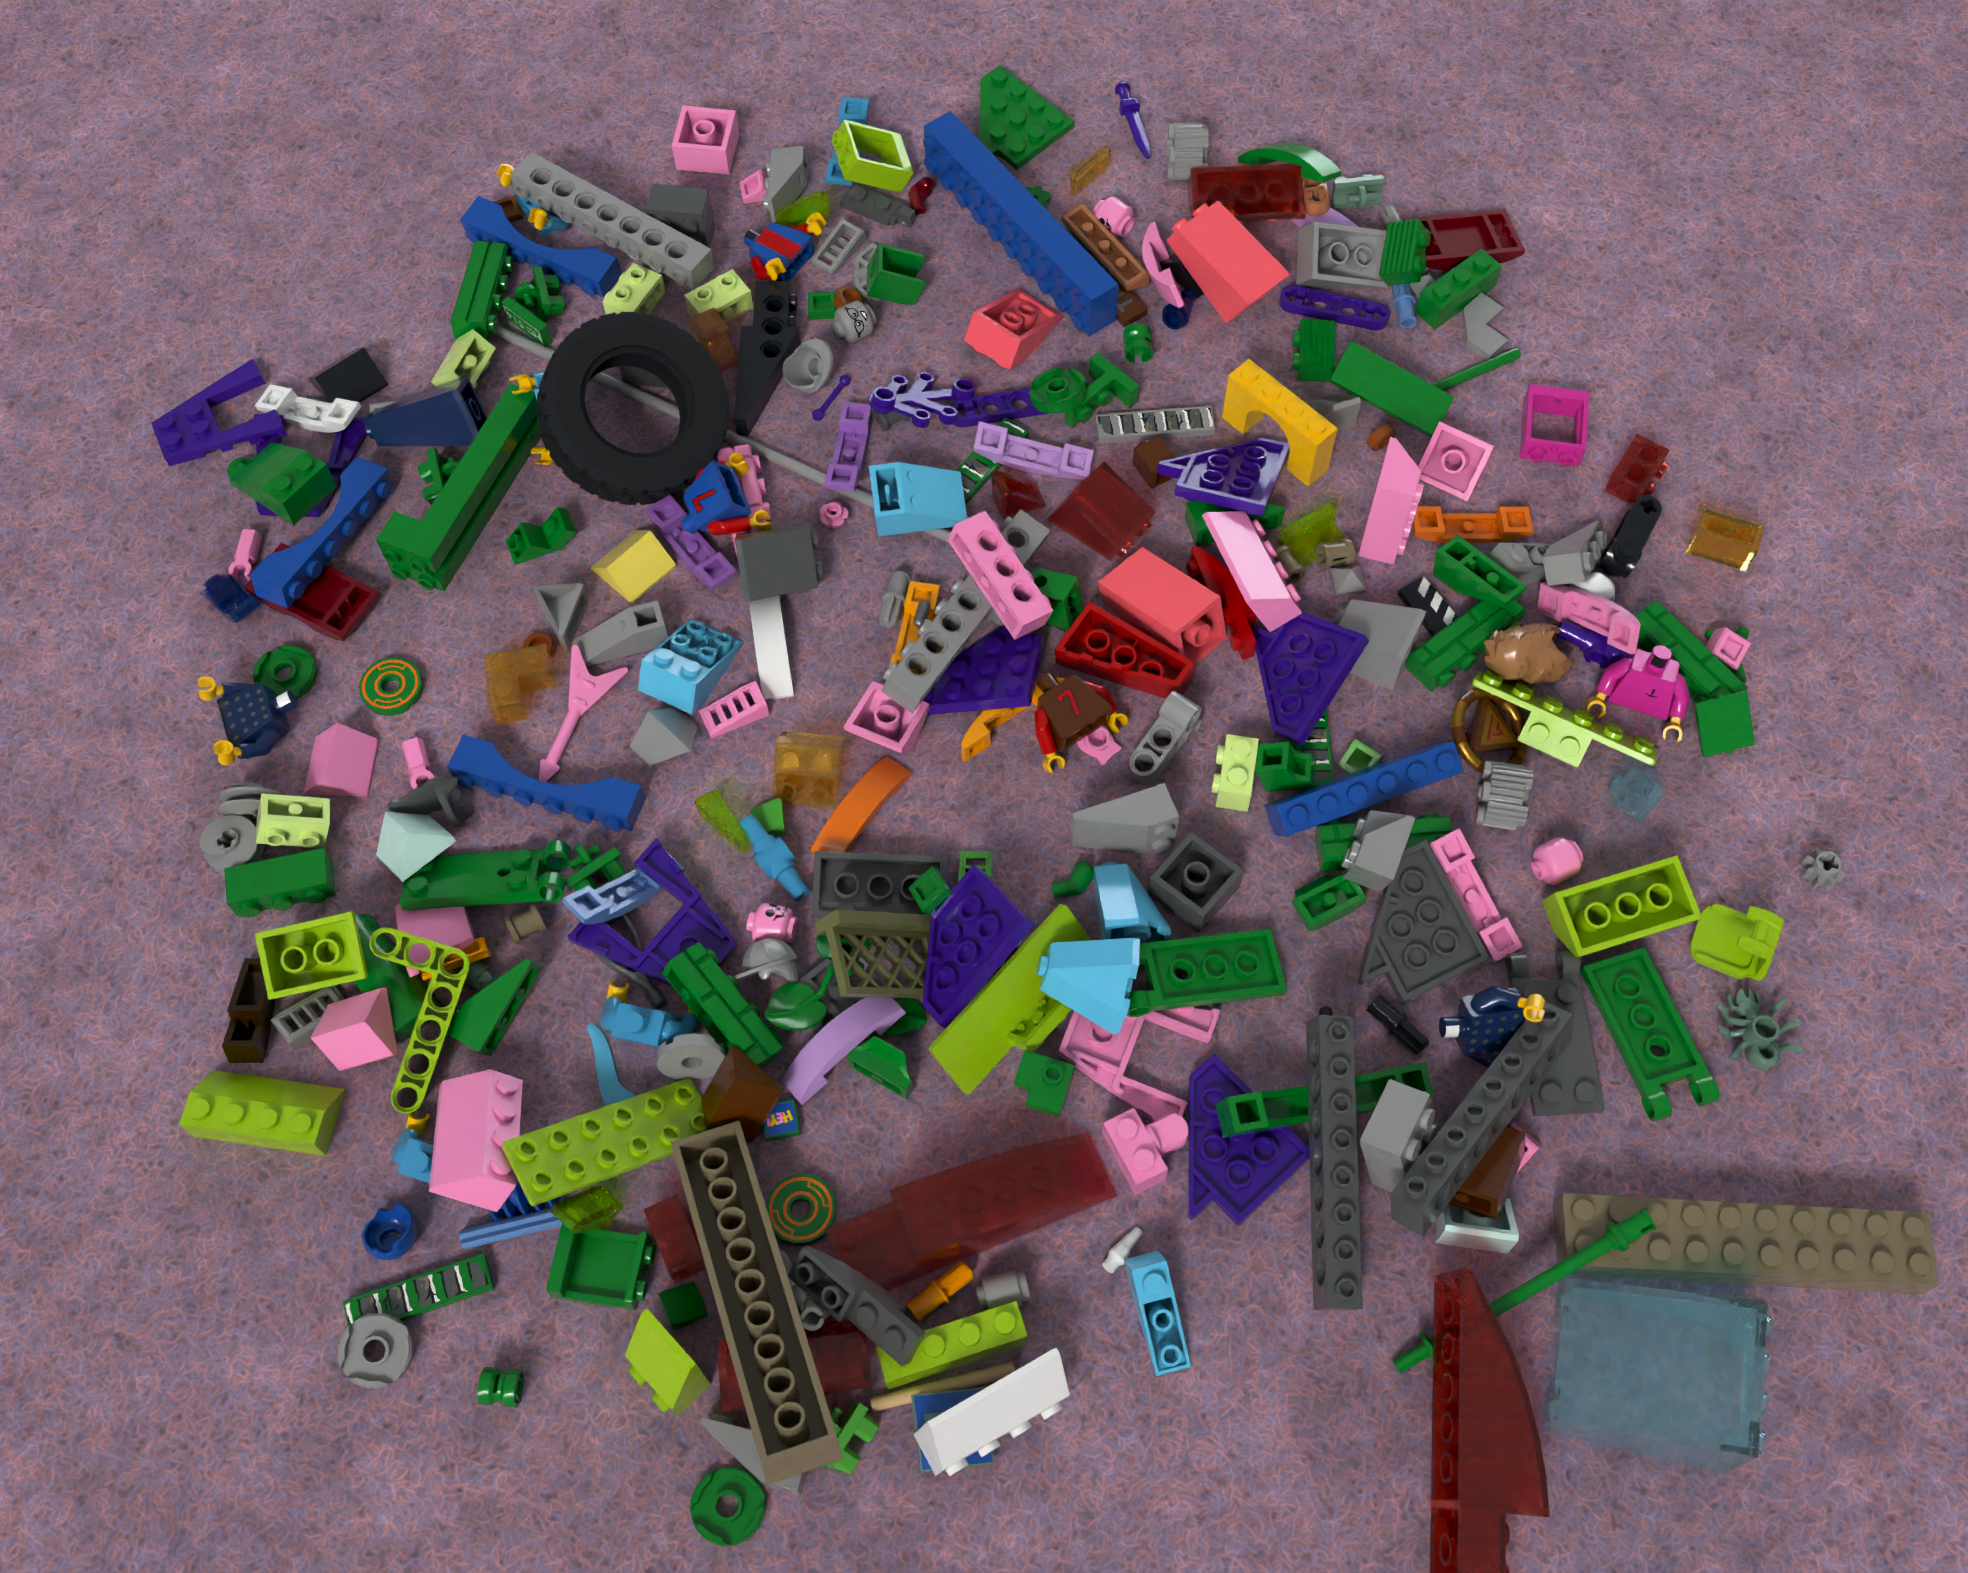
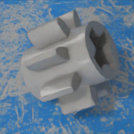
M1816 848L1810 856H1806L1801 862V865L1807 868L1801 877L1808 879L1812 883L1813 889L1818 886H1825L1829 891L1836 885V882L1840 883L1846 876L1840 870L1845 860H1841L1834 853L1833 849L1821 852L1819 848Z

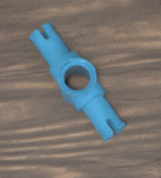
M753 814L743 818L738 826L753 845L752 851L754 855L752 856L759 867H762L766 876L769 879L773 878L775 881H780L795 902L807 896L811 890L795 870L796 864L794 861L796 859L780 837L775 838L774 835H769Z

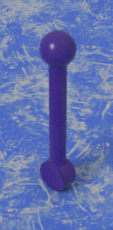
M842 375L839 379L840 383L821 408L812 412L814 420L819 421L823 419L824 412L844 386L850 384L851 379L849 376Z

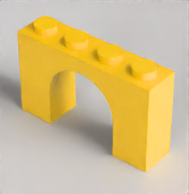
M1247 359L1228 375L1222 418L1242 434L1263 418L1264 413L1274 419L1284 431L1290 446L1286 469L1305 485L1310 486L1329 468L1338 428L1252 360Z

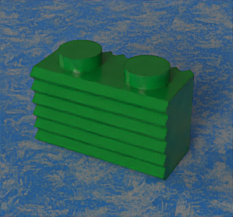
M1419 219L1394 221L1387 224L1379 276L1387 286L1421 282V272L1426 270L1425 251L1426 246L1430 244V232Z
M1303 318L1300 320L1299 330H1293L1292 347H1297V352H1293L1292 370H1297V380L1328 382L1335 368L1334 320L1323 321L1320 319L1317 321L1316 319L1311 320L1309 318L1305 320Z

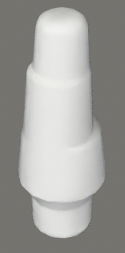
M1135 1227L1108 1251V1256L1102 1263L1106 1271L1114 1273L1119 1266L1125 1264L1124 1259L1129 1257L1131 1249L1142 1235L1140 1228Z

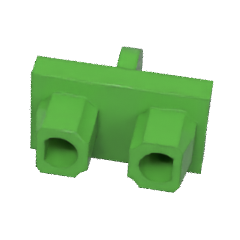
M851 1402L839 1423L836 1424L843 1411L833 1406L830 1415L843 1459L823 1467L835 1468L847 1474L853 1472L860 1456L846 1447L852 1435L854 1434L865 1443H869L879 1429V1425L867 1414L869 1408L860 1402L857 1404Z

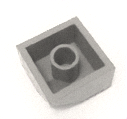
M1372 810L1369 811L1364 819L1359 817L1352 832V836L1357 839L1353 842L1351 848H1347L1341 863V867L1346 868L1342 878L1381 892L1394 880L1415 817Z

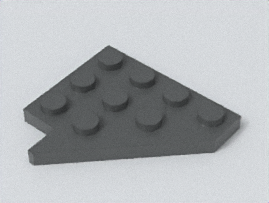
M1427 840L1404 850L1394 880L1384 888L1358 978L1359 985H1362L1385 974L1400 1004L1490 959Z

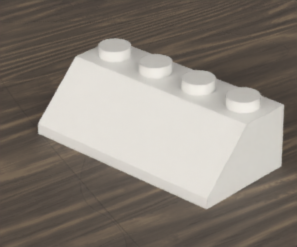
M1054 1348L927 1421L914 1434L935 1476L945 1470L949 1476L957 1473L969 1465L966 1458L978 1451L980 1456L983 1457L1001 1446L998 1439L1010 1433L1014 1439L1032 1428L1029 1422L1031 1419L1041 1414L1043 1419L1046 1420L1063 1409L1060 1402L1066 1399L1070 1393L1059 1351L1057 1348Z

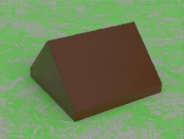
M735 1045L731 1046L702 1096L705 1128L707 1131L740 1121L745 1140L751 1143L758 1136L783 1093L784 1088Z

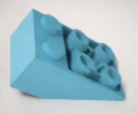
M902 462L869 466L878 537L954 527L956 523L967 519L961 472Z
M690 618L641 660L638 691L692 715L707 701L744 642Z

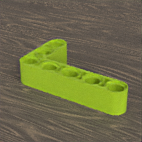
M384 927L376 930L370 938V950L375 956L432 974L390 1095L392 1106L401 1113L409 1114L415 1112L423 1102L465 982L470 962L465 952L460 949L393 928ZM389 933L395 938L396 946L393 951L381 953L377 950L375 940L380 934ZM415 944H423L429 949V958L422 964H417L410 959L409 951ZM450 954L458 955L463 962L462 969L456 974L447 973L443 967L444 959ZM439 987H445L451 992V1001L444 1007H437L431 999L433 991ZM428 1020L436 1021L440 1027V1033L432 1040H426L420 1034L421 1025ZM418 1053L425 1055L428 1058L426 1070L421 1073L412 1072L408 1067L410 1057ZM411 1087L416 1091L417 1098L412 1105L402 1106L397 1102V1093L402 1088Z

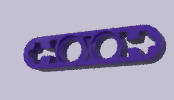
M1295 285L1286 286L1280 293V307L1284 311L1328 321L1334 320L1336 323L1377 331L1387 326L1390 317L1388 307L1377 302ZM1291 296L1296 297L1294 302L1289 301ZM1305 299H1308L1307 305H1304ZM1322 302L1327 305V308L1317 309L1313 304ZM1351 308L1355 311V314L1345 315L1341 312V309ZM1361 311H1365L1364 317H1360ZM1374 314L1380 315L1379 319H1374Z
M1031 388L959 399L950 405L957 409V411L964 410L966 416L961 417L960 413H957L956 422L953 425L960 428L977 426L979 421L989 424L1001 422L1005 417L1013 420L1049 413L1040 412L1033 407L1028 393ZM1021 400L1027 403V406L1017 409L1012 406V403ZM988 405H994L999 410L996 413L989 414L983 409ZM974 407H978V415H975Z

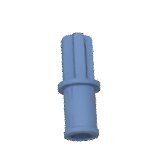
M1409 284L1392 285L1394 294L1392 304L1394 309H1397L1399 326L1402 329L1413 328L1417 324L1414 310L1416 300L1411 294Z

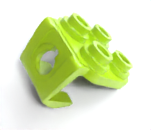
M1713 904L1705 908L1701 913L1702 919L1697 921L1690 942L1689 950L1694 960L1701 965L1736 979L1749 977L1761 981L1766 976L1772 963L1785 920L1768 910L1749 906L1747 914L1720 904Z

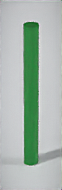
M1513 348L1434 382L1431 385L1442 391L1448 390L1519 359L1521 353L1518 348Z

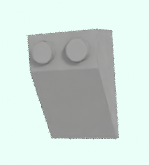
M1318 221L1299 228L1296 286L1338 289L1388 288L1387 284L1379 276L1386 230Z
M1165 783L1072 813L1070 842L1072 846L1143 854L1154 851L1156 854L1163 853L1169 850L1172 844H1175L1179 814Z

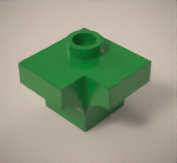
M1290 741L1258 744L1255 772L1266 792L1314 788L1316 760L1313 754L1301 753L1300 745Z
M1024 1050L1014 1080V1086L1029 1093L1026 1107L1059 1117L1061 1110L1064 1109L1072 1084L1075 1065Z

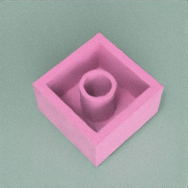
M682 105L672 142L676 170L730 175L740 135L736 110Z

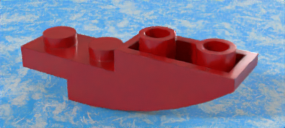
M1198 546L1192 547L1190 560L1186 562L1189 576L1192 579L1196 578L1197 582L1221 597L1225 625H1228L1231 632L1229 633V641L1232 650H1238L1242 660L1254 657L1257 642L1251 629L1256 624V614L1246 603L1231 572Z

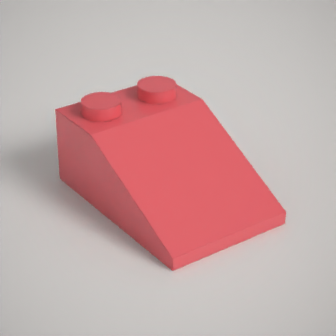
M1017 288L974 311L964 341L973 346L975 351L995 360L999 366L1011 370L1023 363L1064 316Z

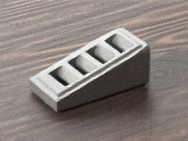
M841 218L811 258V264L833 276L867 241L865 231L846 219ZM846 235L851 239L847 241L843 237ZM839 242L845 247L844 249L836 246V244ZM832 249L833 251L837 252L839 256L835 257L834 255L830 254L829 251ZM826 257L833 261V264L830 266L821 261V259Z
M335 986L319 990L271 1019V1022L295 1051L311 1040V1036L321 1019L313 1008L319 1005L323 1012H325L328 1005L324 1000L329 996L334 1002L345 999ZM306 1013L312 1020L307 1025L301 1018ZM295 1022L300 1029L293 1031L290 1025Z

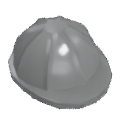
M819 338L810 339L802 343L783 362L782 371L787 383L807 393H814L827 385L833 372L831 349L825 341Z
M766 938L753 943L748 948L743 958V973L733 977L739 980L758 974L761 981H766L771 974L776 973L787 982H797L799 976L796 960L799 958L784 941L776 938Z

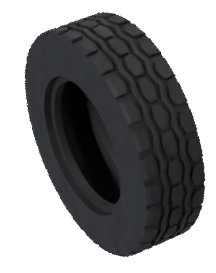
M614 312L601 315L598 319L593 318L581 324V328H575L559 344L549 360L537 393L536 409H538L536 415L538 428L542 431L540 436L546 450L550 452L549 456L556 466L563 470V474L573 483L576 482L580 485L579 488L591 495H598L600 499L613 503L616 501L619 504L636 505V503L646 505L656 503L658 500L669 495L674 497L677 493L683 492L693 484L698 471L715 459L724 442V436L727 433L729 419H727L729 415V399L726 398L728 392L724 379L721 378V372L715 360L711 359L710 353L701 343L695 340L694 336L685 329L677 327V324L664 318L662 320L658 316L646 313L620 312V314H616ZM618 366L637 367L654 374L666 384L677 402L680 424L676 439L665 448L649 453H633L612 445L597 432L588 416L585 403L588 382L598 373Z

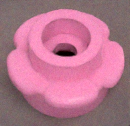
M837 501L824 504L819 511L821 515L820 521L829 528H839L848 518V509Z

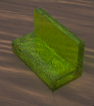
M814 192L795 200L790 205L777 209L775 211L776 223L785 226H800L806 223L808 217L813 213L819 212L823 218L830 216L826 192ZM768 212V217L772 222L770 212Z
M1329 502L1281 529L1278 545L1280 547L1289 545L1293 550L1292 555L1296 561L1305 567L1315 562V548L1317 544L1322 542L1326 544L1338 543L1340 539L1346 538L1335 525L1337 508L1332 502Z

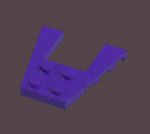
M254 359L249 360L151 423L163 457L169 466L206 457L204 452L219 448L222 452L233 450V445L249 441L252 445L264 442V436L276 433L280 437L287 435L275 409L222 433L220 431L211 407L265 384Z
M254 414V418L263 414ZM279 415L285 428L286 420L283 415ZM354 417L346 429L336 432L330 459L326 463L336 486L341 481L340 475L351 464L368 435L365 429V418ZM278 433L264 436V442L256 443L257 455L271 442L281 444L282 437ZM336 488L304 517H320ZM256 501L257 510L260 515L278 516Z
M657 838L635 861V867L684 905L648 946L641 952L604 922L597 924H583L580 922L568 935L570 942L671 986L670 983L662 975L667 963L696 943L700 942L705 949H710L715 953L719 961V967L737 947L736 940L713 910L707 906L701 898V894L694 885H691L682 873L681 868L669 856Z

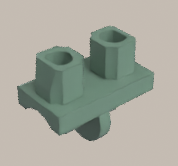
M1363 174L1361 177L1346 178L1345 176L1335 178L1333 180L1332 193L1333 209L1357 207L1360 211L1365 210L1366 206L1382 204L1383 175Z

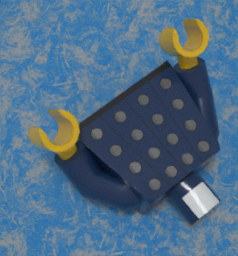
M203 676L197 680L199 687L210 688L208 690H198L199 697L202 700L211 701L216 695H221V698L217 699L228 741L220 740L213 746L214 754L218 755V762L224 766L230 765L235 757L250 759L252 757L265 756L270 753L280 738L288 734L290 728L286 713L299 706L295 695L291 691L278 695L267 686L261 684L222 682L221 685H216L215 680L209 676Z
M1493 985L1477 994L1461 998L1457 1016L1440 1018L1439 1032L1442 1038L1454 1037L1463 1055L1489 1068L1524 1023L1525 1018L1531 1022L1542 1021L1545 1013L1543 1010L1545 1000L1539 994H1532L1526 999L1516 988H1504Z

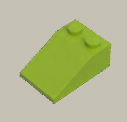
M354 911L254 933L268 1000L368 978Z
M646 1308L639 1317L625 1353V1357L632 1364L627 1371L640 1386L646 1381L656 1391L650 1397L664 1413L671 1409L678 1416L711 1384L694 1360Z

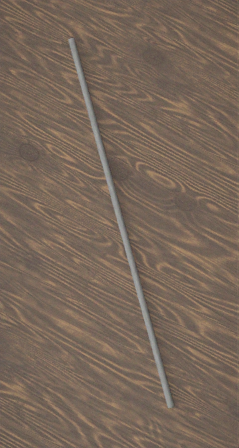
M497 325L496 332H491L492 335L546 360H550L555 352ZM603 372L598 373L591 379L680 420L678 406ZM727 429L724 441L735 446L748 444L753 454H758L761 458L824 486L827 474ZM858 488L854 492L834 490L874 509L873 496ZM941 528L925 530L924 532L948 542L947 539L951 530ZM1028 565L1025 567L1030 573L1034 570V568Z

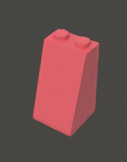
M1219 201L1209 207L1206 203L1192 213L1194 218L1190 221H1187L1186 218L1180 220L1171 228L1174 233L1166 240L1226 323L1268 294L1290 275Z
M1143 547L1127 557L1125 561L1098 581L1102 601L1121 619L1195 662V664L1227 638L1221 597Z

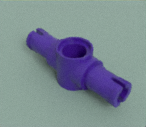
M1563 619L1558 627L1560 633L1555 634L1557 638L1579 647V651L1584 652L1583 657L1585 661L1600 664V668H1607L1624 657L1629 658L1632 655L1607 644L1608 637L1591 629L1587 630L1577 626L1566 619Z

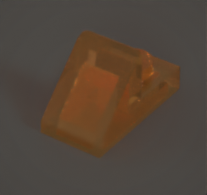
M714 307L687 319L697 342L706 348L710 353L711 359L715 360L719 369L739 361L738 355L727 334L730 329Z

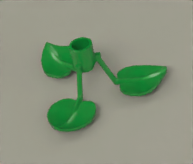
M817 935V952L822 958L832 960L827 935ZM840 938L842 948L850 954L852 947L843 938ZM866 939L863 945L870 951L872 943ZM858 954L855 961L864 970V964L859 962V959L862 957ZM833 961L828 964V971L816 994H814L811 987L803 983L793 982L778 988L771 996L768 1007L764 1012L766 1019L778 1027L795 1031L807 1030L818 1025L826 1016V1006L819 1000L824 996L835 972ZM849 970L848 975L850 976L853 973ZM893 998L906 1013L889 1027L883 1035L900 1036L923 1027L927 1023L925 1011L914 998Z

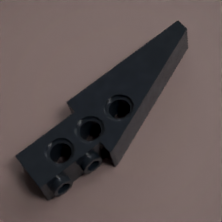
M756 281L753 326H741L734 412L736 432L741 436L750 435L783 377V362L801 345L799 326H796V317L792 315V310H797V293H792L790 281Z

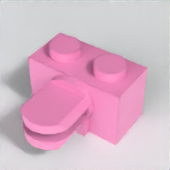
M1132 1108L1103 1123L1102 1135L1135 1195L1166 1180L1168 1168L1162 1157L1183 1147L1188 1138L1187 1122L1181 1116L1174 1113L1168 1114L1144 1126L1135 1108Z

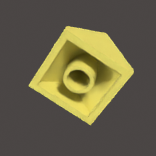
M635 530L595 563L591 570L633 604L672 571L676 564L651 530Z

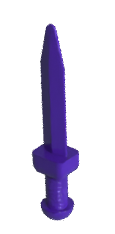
M1121 81L1115 86V93L1119 94L1121 99L1120 115L1126 116L1137 147L1144 157L1149 159L1150 145L1139 116V101L1135 97L1131 98L1129 93L1130 85L1125 81Z

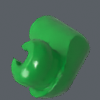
M1077 862L1068 880L1051 882L1053 898L1083 894L1093 880L1094 869L1089 862Z

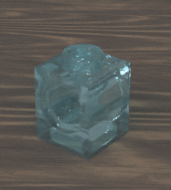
M1633 767L1626 776L1620 773L1611 783L1608 789L1612 791V794L1607 802L1640 825L1658 804L1666 790ZM1628 792H1633V793H1635L1638 797H1633V796L1630 795Z

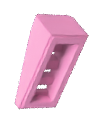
M753 681L699 711V714L710 738H714L769 716V711L757 682ZM753 699L755 704L749 706L747 700ZM741 703L743 711L738 713L735 705ZM729 708L732 715L729 719L726 718L723 711ZM717 713L721 721L717 726L711 716Z

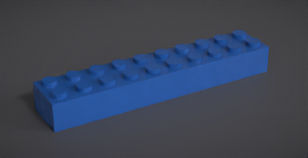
M951 111L924 125V165L930 174L935 173L940 179L943 188L946 191L951 190L959 205L970 210L975 222L979 225L983 224L988 229L991 239L995 242L999 241L1004 246L1010 259L1015 258L1021 264L1024 274L1028 277L1032 276L1037 281L1041 292L1049 294L1054 299L1058 310L1061 312L1065 311L1071 317L1075 328L1083 330L1088 336H1091L1115 322L1119 284Z

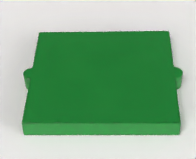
M1743 690L1727 695L1718 693L1715 698L1694 703L1700 749L1703 757L1723 752L1731 754L1735 749L1755 745L1747 691Z

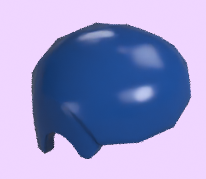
M397 1202L393 1209L379 1208L374 1218L365 1225L361 1237L366 1252L381 1260H393L403 1256L412 1249L418 1236L416 1219L411 1210L402 1203ZM396 1232L400 1234L401 1237L390 1235L388 1233Z

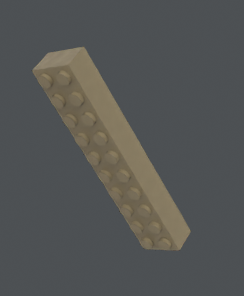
M740 1121L671 1142L767 1484L770 1485L843 1459L838 1437Z
M1562 1193L1553 1203L1557 1264L1604 1237V1233L1607 1230L1606 1226L1613 1222L1616 1225L1642 1208L1647 1211L1657 1228L1628 1244V1250L1622 1252L1621 1250L1612 1249L1569 1275L1924 1294L1939 1285L1928 1212Z

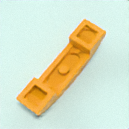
M910 581L904 603L901 629L890 665L893 662L898 665L903 659L900 654L908 642L912 640L916 643L920 638L917 635L919 629L913 624L919 602L927 601L931 604L927 619L933 621L936 617L934 611L938 606L940 585ZM910 669L914 674L920 675L917 670Z
M1063 677L1056 678L1059 683L1065 680ZM1035 684L1031 705L1034 704L1036 707L1038 698L1044 694L1037 684ZM1029 706L984 710L969 727L961 742V758L964 762L991 746L990 732Z

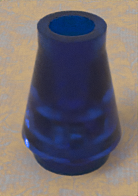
M1181 291L1185 306L1178 308L1168 303L1163 308L1162 320L1168 328L1177 330L1187 325L1196 300L1195 294L1192 291Z

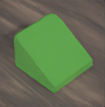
M1354 739L1338 766L1349 773H1353L1380 763L1385 756L1360 740Z
M782 798L773 799L751 809V814L757 818L769 835H774V837L786 835Z

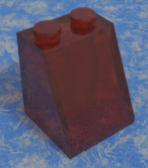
M1104 461L1082 480L1052 512L1047 520L1110 560L1117 554L1122 557L1134 545L1130 540L1135 535L1141 537L1152 524L1148 520L1156 512Z

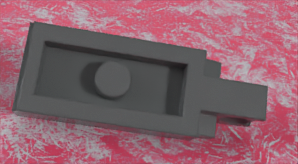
M856 183L850 186L840 200V207L886 226L899 223L911 228L916 221L915 210L907 207L906 204Z

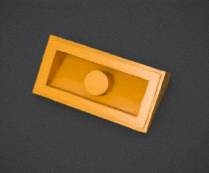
M485 937L475 939L474 943L461 950L468 956L470 965L473 962L492 957ZM451 954L443 961V967L447 973L461 969L463 966L462 959L456 954ZM421 971L423 981L431 979L432 974Z

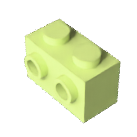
M632 263L628 270L621 274L615 287L605 295L603 300L605 313L637 312V314H649L666 292L662 275Z
M733 269L684 295L688 313L705 334L754 308L751 290Z
M471 330L456 339L431 383L437 387L467 375L475 389L477 386L476 381L480 374L489 366V359L496 347L476 331Z
M1227 734L1225 745H1218L1215 764L1221 765L1220 774L1214 773L1211 791L1212 793H1217L1216 807L1248 812L1259 739Z
M261 793L257 814L256 844L325 848L330 825V799Z

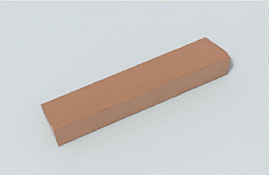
M1084 203L1060 217L1069 230L1126 291L1150 285V277L1147 270Z

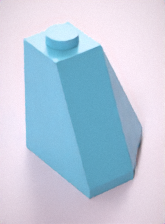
M1106 862L1094 867L1093 884L1101 940L1137 938L1140 939V943L1170 940V926L1128 864Z
M1121 938L1051 943L1046 956L1040 955L1037 964L1036 975L1041 976L1040 990L1108 1032L1118 1035L1128 1014L1131 1001L1128 997L1131 992L1133 979H1136L1140 939Z

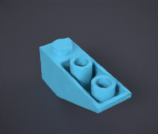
M1159 1251L1124 1259L1130 1289L1155 1375L1159 1376L1191 1367L1167 1260Z

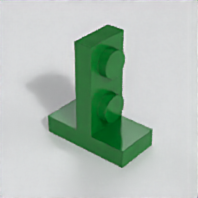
M1097 352L1089 359V376L1095 381L1088 386L1087 395L1084 400L1073 409L1065 411L1064 422L1072 428L1080 422H1087L1094 410L1099 406L1104 407L1108 405L1113 396L1131 408L1138 402L1140 385Z

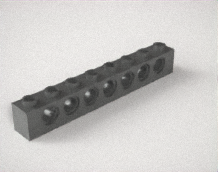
M1545 1001L1543 1007L1545 1013L1542 1021L1531 1022L1527 1019L1524 1021L1390 1194L1392 1220L1421 1236L1426 1234L1572 1041V1013Z
M1318 1015L1306 1022L1313 1309L1358 1310L1363 1309L1353 1017Z

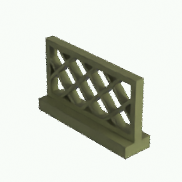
M837 909L815 921L817 934L827 935L841 997L923 998L925 984L919 978L922 972L926 975L931 915ZM840 938H843L852 947L850 954L842 948ZM866 939L877 948L874 955L863 945ZM890 940L901 949L898 956L888 946ZM914 941L920 942L922 957L912 947ZM858 954L869 964L866 971L855 961ZM882 955L893 965L890 972L880 962ZM906 956L917 966L914 972L904 963ZM849 970L860 980L857 987H851L848 975ZM874 971L885 981L882 987L871 978ZM898 972L908 980L906 988L896 979Z

